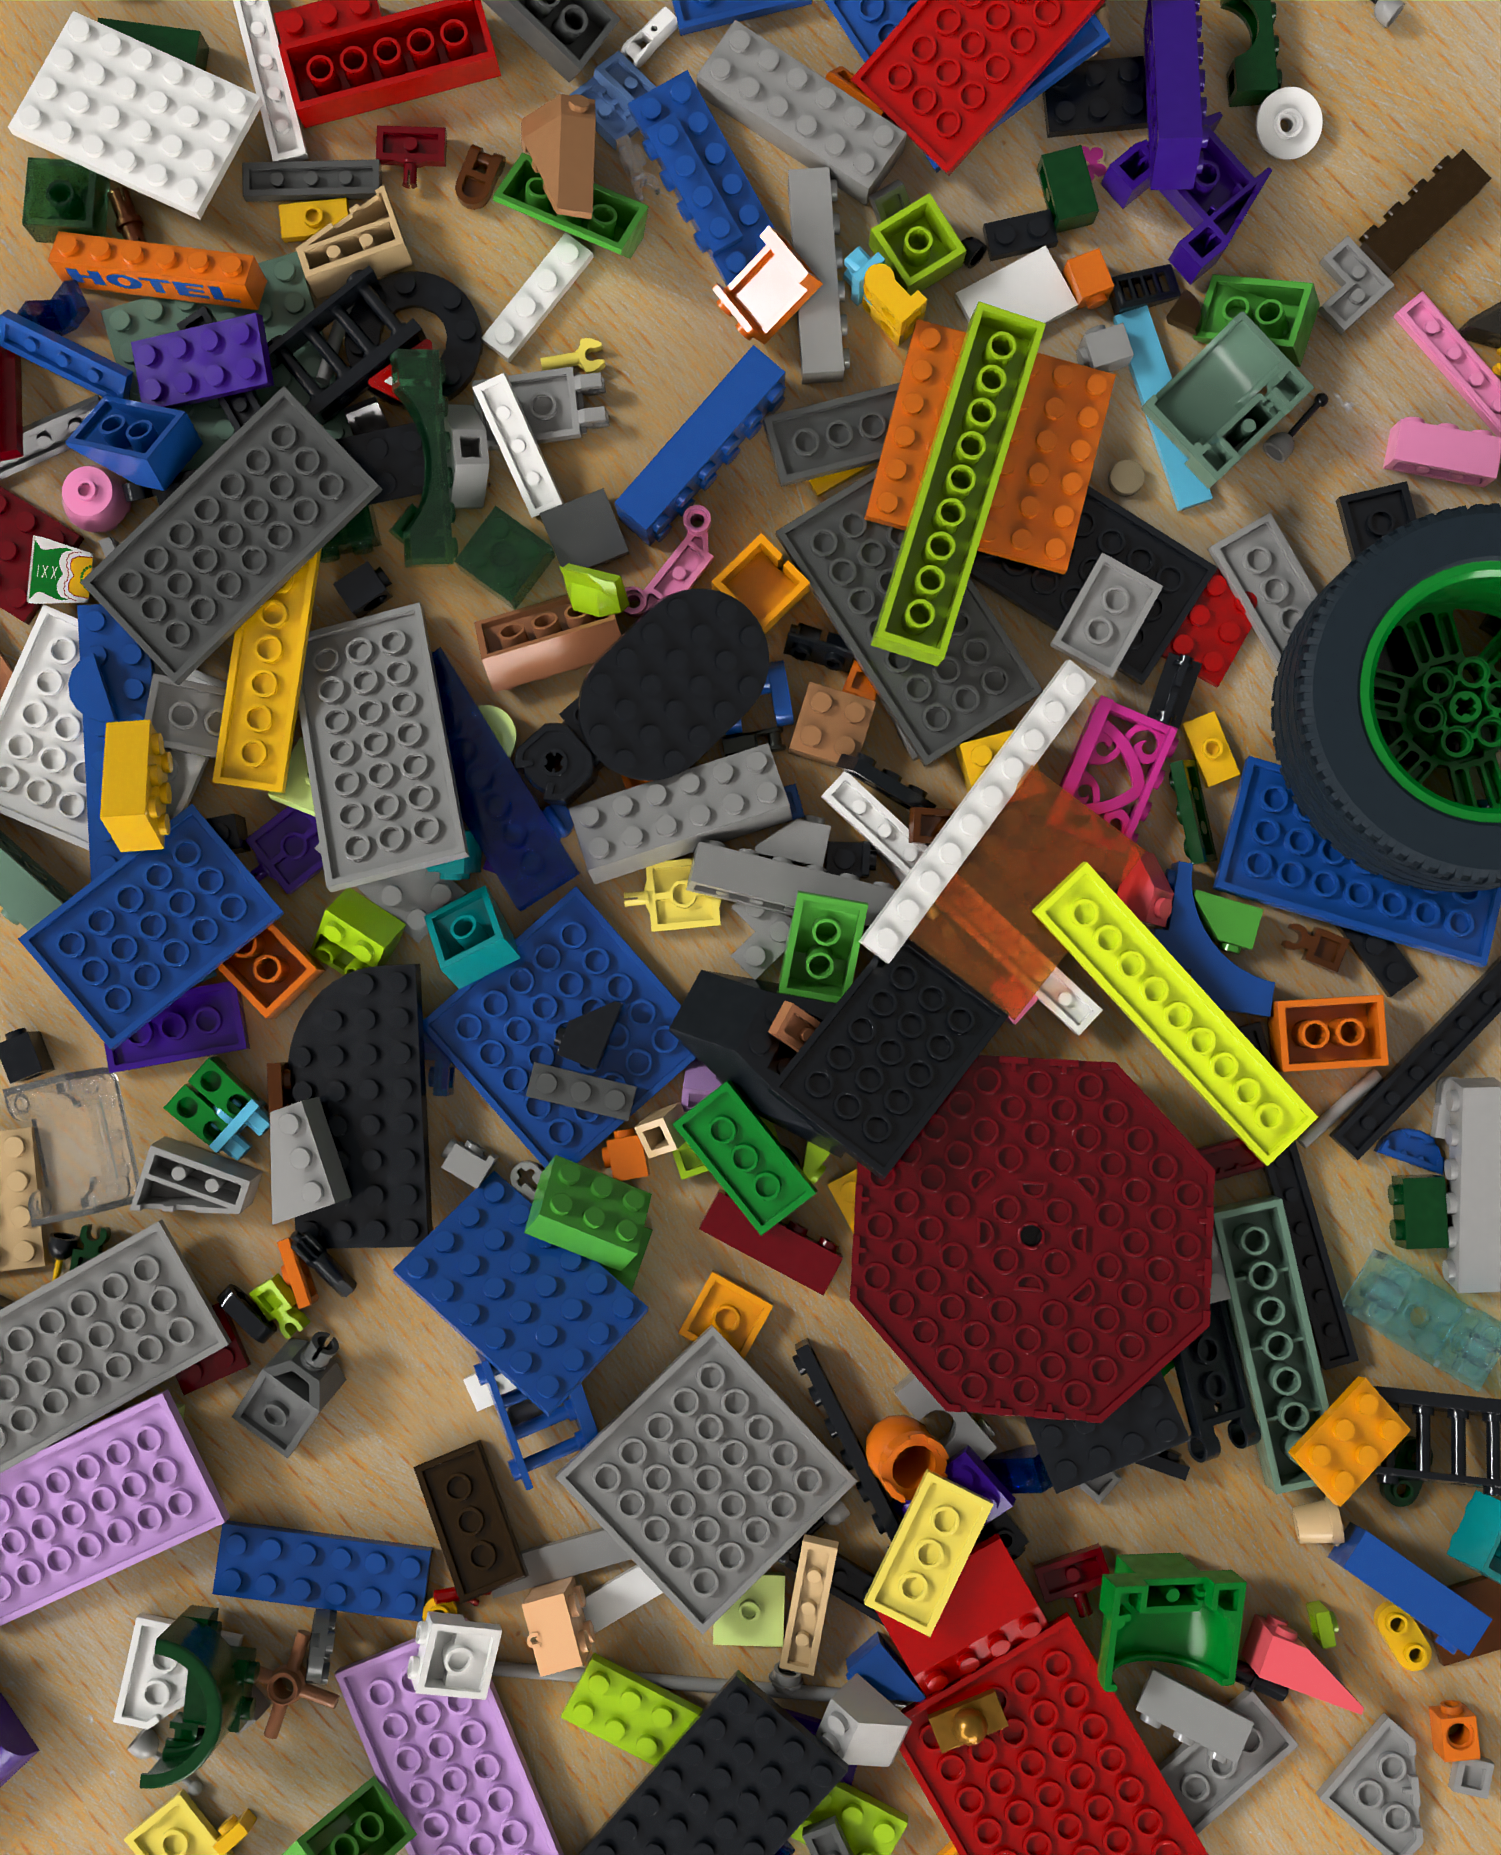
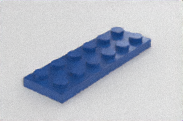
M227 1520L222 1524L212 1594L419 1622L423 1620V1608L426 1604L433 1547Z

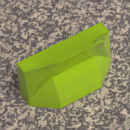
M570 563L564 567L559 566L564 577L569 601L574 611L603 617L622 613L630 605L620 575Z

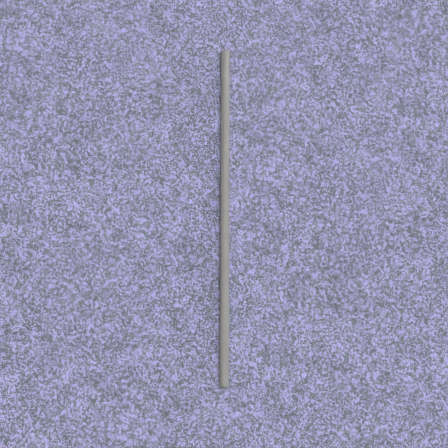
M495 1661L492 1676L578 1682L585 1668L576 1667L540 1677L537 1664ZM633 1672L669 1690L718 1693L729 1680ZM752 1681L772 1698L830 1702V1699L841 1689L838 1687L801 1685L800 1690L790 1695H784L775 1690L772 1682ZM888 1700L895 1707L905 1708L908 1706V1701Z

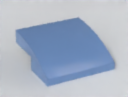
M618 50L595 67L593 77L572 92L570 96L579 94L588 99L595 100V131L616 151L639 131L636 122L628 110V103L656 88V86Z

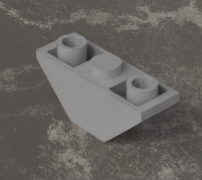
M440 404L438 407L448 508L482 509L484 507L490 465L486 428L474 405Z

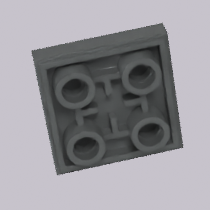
M604 488L539 513L561 567L570 563L594 569L629 555L628 548Z

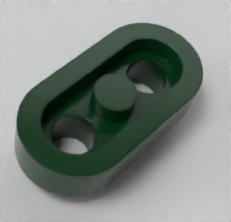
M1405 1437L1395 1447V1468L1416 1470V1462L1411 1461L1412 1454L1416 1452V1437ZM1431 1449V1465H1432V1463H1433V1452H1432V1449ZM1399 1479V1485H1406L1405 1492L1400 1495L1397 1494V1487L1399 1485L1379 1484L1382 1496L1391 1504L1405 1507L1416 1500L1424 1482Z

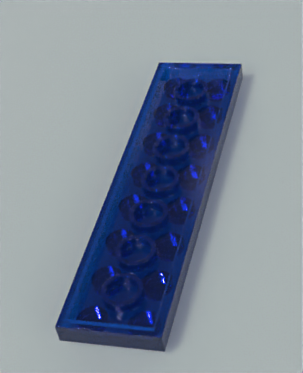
M440 647L432 652L462 818L514 905L521 912L579 875L580 871L518 770L515 769L513 762L451 661Z

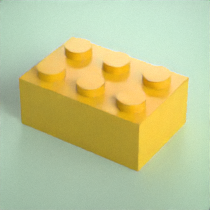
M150 720L106 722L100 819L120 852L164 849L165 835L170 834V819L168 814H166V804H171L172 801L171 786L167 781L168 773L173 772V758L171 752H166L164 748L162 734L156 732Z

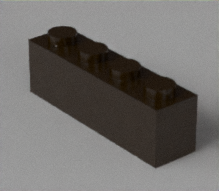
M1464 149L1453 159L1449 155L1444 157L1432 170L1435 174L1434 177L1428 182L1422 178L1408 192L1411 198L1404 205L1398 201L1383 216L1386 220L1379 228L1375 224L1372 225L1359 238V241L1362 243L1360 246L1361 250L1388 278L1465 207L1492 179Z

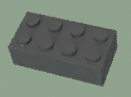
M482 0L568 82L583 69L621 19L602 0Z

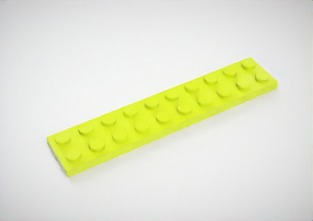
M1083 861L1032 910L1034 915L1263 1164L1270 1165L1318 1118L1088 862Z

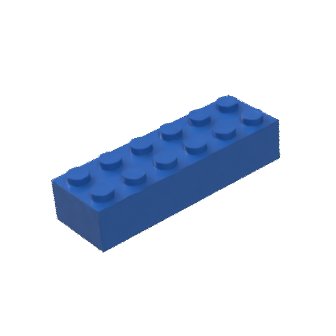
M753 345L614 502L619 520L647 545L651 546L655 540L661 542L671 531L672 526L670 523L679 514L683 517L687 508L694 505L695 500L692 498L699 490L703 489L706 491L714 483L718 476L715 472L722 464L729 465L740 452L738 446L747 437L751 440L759 432L763 425L760 422L768 412L774 414L785 401L783 396L786 389L785 371Z

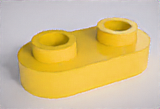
M1390 1601L1380 1604L1374 1613V1624L1395 1659L1407 1670L1419 1671L1424 1669L1431 1660L1432 1650L1413 1617ZM1394 1618H1400V1624L1392 1628L1390 1625L1391 1621ZM1419 1649V1654L1415 1658L1409 1657L1411 1650Z

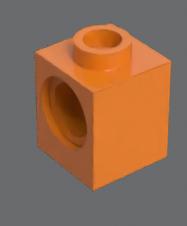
M1455 1700L1442 1701L1439 1706H1429L1433 1750L1443 1761L1455 1762L1481 1759L1476 1715L1464 1703ZM1459 1723V1729L1454 1734L1448 1735L1450 1727Z

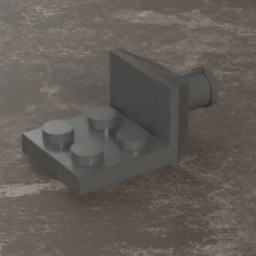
M327 1332L315 1333L310 1342L290 1338L261 1370L232 1415V1418L287 1459L295 1451L324 1406L347 1380L337 1362L332 1359L339 1349L336 1338L333 1337L328 1346H324V1343L330 1336Z

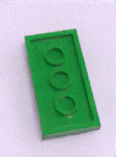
M729 1079L672 1124L760 1235L771 1229L818 1191Z

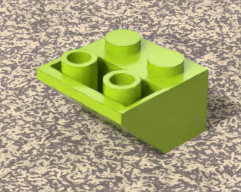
M346 888L325 910L309 953L342 975L367 967L383 966L396 949L406 924L352 888Z

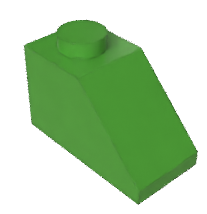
M1197 889L1192 890L1201 923L1210 939L1220 944L1219 950L1240 955L1241 950L1253 949L1264 909Z

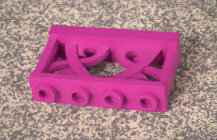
M1103 695L1098 697L1094 702L1045 818V828L1060 832L1109 853L1114 857H1123L1128 852L1129 846L1135 847L1139 834L1134 833L1139 820L1144 822L1150 812L1152 802H1149L1148 799L1152 789L1158 790L1164 779L1166 771L1161 768L1166 757L1171 758L1177 748L1179 739L1175 738L1178 728L1115 703L1114 700ZM1110 714L1135 726L1123 735L1106 718ZM1148 731L1154 735L1157 745L1152 754H1145L1142 750V745L1147 742L1146 740L1137 742L1133 747L1129 740L1138 732ZM1098 743H1104L1107 746V750L1112 743L1115 746L1114 750L1107 756H1100L1096 751ZM1121 754L1129 772L1131 788L1115 798L1100 802L1098 783L1091 774L1085 771L1086 765H1103L1111 762ZM1141 764H1150L1144 778ZM1081 785H1088L1091 788L1092 803L1086 804L1089 794L1086 797L1079 796L1078 789ZM1135 800L1128 816L1121 808ZM1104 814L1103 823L1109 830L1110 821L1118 819L1121 822L1119 835L1112 839L1101 836L1096 825L1097 815ZM1065 815L1089 816V832L1064 822Z

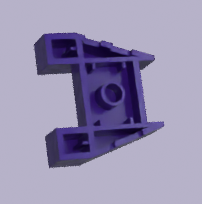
M1221 112L1206 116L1205 120H1202V125H1208L1209 128L1207 148H1201L1204 155L1202 174H1196L1194 188L1159 190L1194 229L1178 242L1168 259L1190 285L1217 263L1272 172V169L1268 167L1254 178L1214 133L1223 116ZM1147 139L1135 143L1113 161L1101 182L1103 188L1122 209L1150 187L1149 146Z

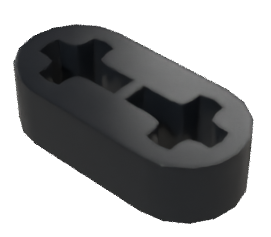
M229 1284L217 1296L220 1306L256 1341L263 1344L277 1331L275 1323L272 1320L268 1321L256 1303L237 1286Z

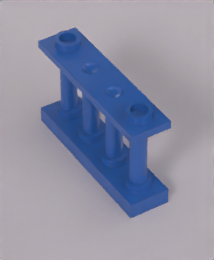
M475 1351L479 1360L478 1364L473 1365L481 1386L484 1384L488 1385L513 1459L507 1461L514 1481L521 1479L526 1490H530L533 1488L528 1474L529 1471L578 1450L581 1451L598 1434L582 1384L580 1383L568 1396V1399L563 1401V1405L558 1407L549 1417L543 1413L512 1427L506 1408L529 1398L518 1388L501 1395L494 1376L502 1373L478 1351ZM566 1419H569L570 1422L576 1420L579 1431L574 1433V1437L528 1457H522L517 1440Z

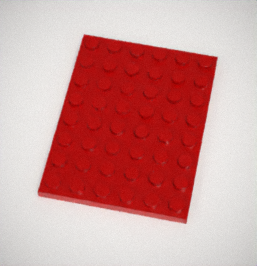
M1068 1612L1050 1621V1626L1041 1630L1037 1636L1027 1638L1010 1648L1005 1654L997 1656L979 1666L974 1672L965 1674L946 1685L942 1690L930 1694L921 1702H913L900 1710L912 1721V1724L899 1751L959 1855H1208L1114 1692H1106L1101 1687L1097 1677L1098 1663ZM994 1688L1009 1726L986 1735L984 1740L977 1745L968 1746L964 1744L942 1753L929 1722L928 1714Z

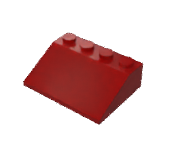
M998 1533L973 1547L931 1637L875 1610L926 1697L942 1690L946 1685L965 1674L974 1672L979 1666L993 1658L1005 1654L1010 1648L1027 1638L1037 1636L1041 1630L1050 1626L1034 1594Z

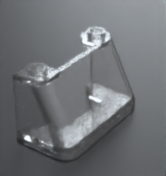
M107 1067L65 1073L3 1089L6 1107L12 1118L17 1121L31 1120L34 1127L35 1140L46 1188L34 1191L29 1198L28 1211L32 1227L96 1214L132 1204L140 1177L120 1084L115 1073H109Z

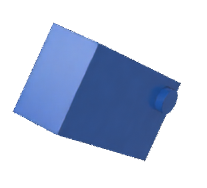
M1349 1522L1344 1530V1543H1341L1339 1547L1334 1546L1327 1556L1437 1634L1435 1642L1453 1655L1459 1649L1470 1656L1493 1620L1367 1530L1352 1522Z

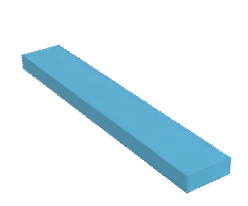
M1147 305L1115 315L1113 318L1114 325L1124 323L1134 353L1128 367L1142 406L1172 380ZM1145 414L1177 511L1179 512L1211 501L1213 497L1210 488L1208 489L1184 464L1188 459Z

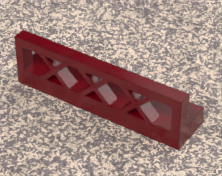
M0 346V461L23 457L21 356Z

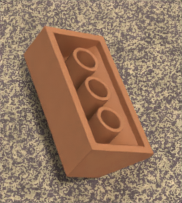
M568 594L474 622L481 660L494 693L502 690H511L518 685L531 681L544 680L551 675L564 671L578 670L584 665L594 663L622 636L615 614L597 617L574 611Z

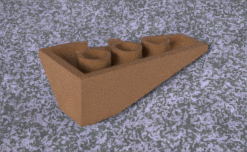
M560 94L524 117L521 121V146L525 153L529 152L534 172L540 173L544 181L543 189L556 214L592 219L596 127L595 100L588 99L579 94L571 96Z

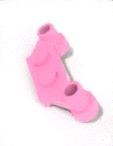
M693 505L687 508L683 515L687 536L644 590L635 586L625 588L629 603L634 600L640 602L637 608L627 607L623 611L626 615L639 617L662 598L681 590L692 589L714 561V556L709 553L708 530L711 526V516L704 506ZM699 520L703 522V525L694 527L692 523Z

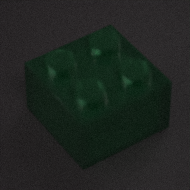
M28 157L22 225L33 239L40 243H54L58 231L105 237L109 202L107 193L110 190L109 178L70 160Z
M495 506L454 562L461 572L509 607L516 610L556 555L552 546Z

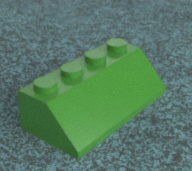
M523 152L494 193L493 201L631 259L644 238L649 206L594 183L592 219L556 214L543 189L544 181L540 173H535L531 166V156Z

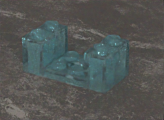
M1373 1249L1342 1301L1345 1313L1456 1381L1479 1392L1501 1355V1322L1481 1310L1468 1306L1421 1277L1422 1274L1392 1255ZM1416 1307H1423L1426 1311V1319L1420 1325H1413L1410 1320V1314Z

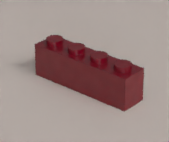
M721 1189L715 1195L699 1226V1230L823 1296L843 1260L842 1254L837 1252L840 1247L839 1245L822 1236L819 1241L807 1236L808 1229L792 1220L789 1221L788 1225L780 1221L763 1235H760L730 1196Z

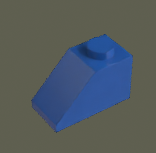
M878 1631L846 1658L848 1671L846 1677L848 1680L858 1673L888 1700L921 1702L926 1698L909 1668Z

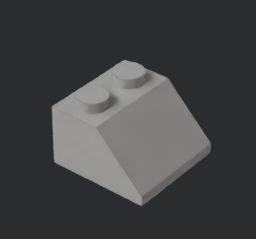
M856 1673L830 1699L815 1736L848 1765L889 1767L894 1762L912 1721Z

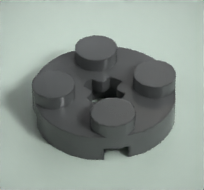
M315 1610L305 1683L327 1685L330 1669L329 1659L330 1654L333 1653L335 1640L334 1630L337 1610Z

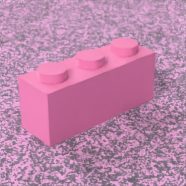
M1405 417L1390 429L1383 469L1484 488L1497 479L1501 458V437L1492 436V432L1487 430H1473L1469 432L1459 430L1457 425L1451 423L1433 425L1425 423V420L1419 417Z

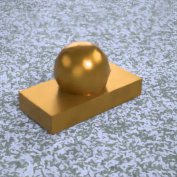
M994 1688L928 1714L929 1722L942 1753L964 1744L968 1746L977 1745L984 1740L986 1735L1009 1726Z

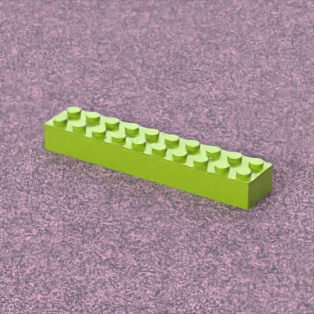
M980 301L978 302L967 328L870 644L871 646L937 667L944 660L1046 323Z

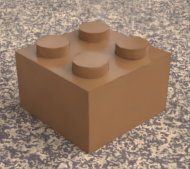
M809 681L788 754L838 768L836 764L841 754L856 757L858 752L861 753L876 701Z

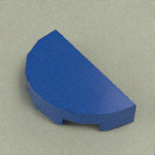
M91 653L82 658L72 669L68 682L69 696L76 709L87 718L103 723L117 722L116 713L97 655Z
M1401 1128L1390 1131L1379 1140L1373 1150L1443 1175L1444 1157L1441 1156L1440 1149L1435 1143L1434 1138L1421 1130Z

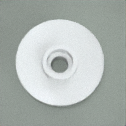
M1280 88L1267 96L1259 107L1255 124L1256 134L1261 146L1273 157L1283 160L1299 158L1307 154L1319 140L1323 126L1321 108L1316 99L1302 88ZM1281 120L1287 121L1289 126L1287 132L1281 129Z

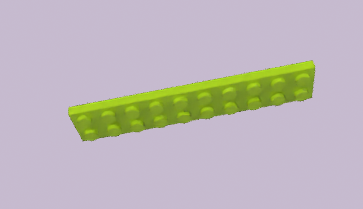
M593 1652L562 1711L561 1718L655 1766L703 1709ZM839 1781L790 1837L806 1845L802 1837L803 1827L836 1815L854 1855H891L908 1825V1815L845 1782Z

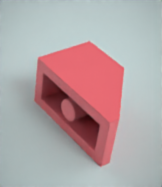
M1129 846L1117 896L1141 922L1166 927L1167 919L1172 911L1174 892L1155 854Z

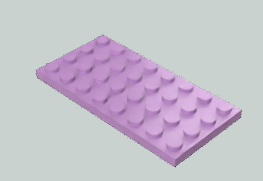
M168 1389L63 1438L0 1473V1626L219 1526L230 1518Z
M415 1638L341 1667L336 1671L334 1675L377 1780L417 1833L405 1845L408 1855H564L492 1678L486 1700L416 1694L412 1679L407 1677L409 1659L411 1656L418 1655L420 1644H416Z

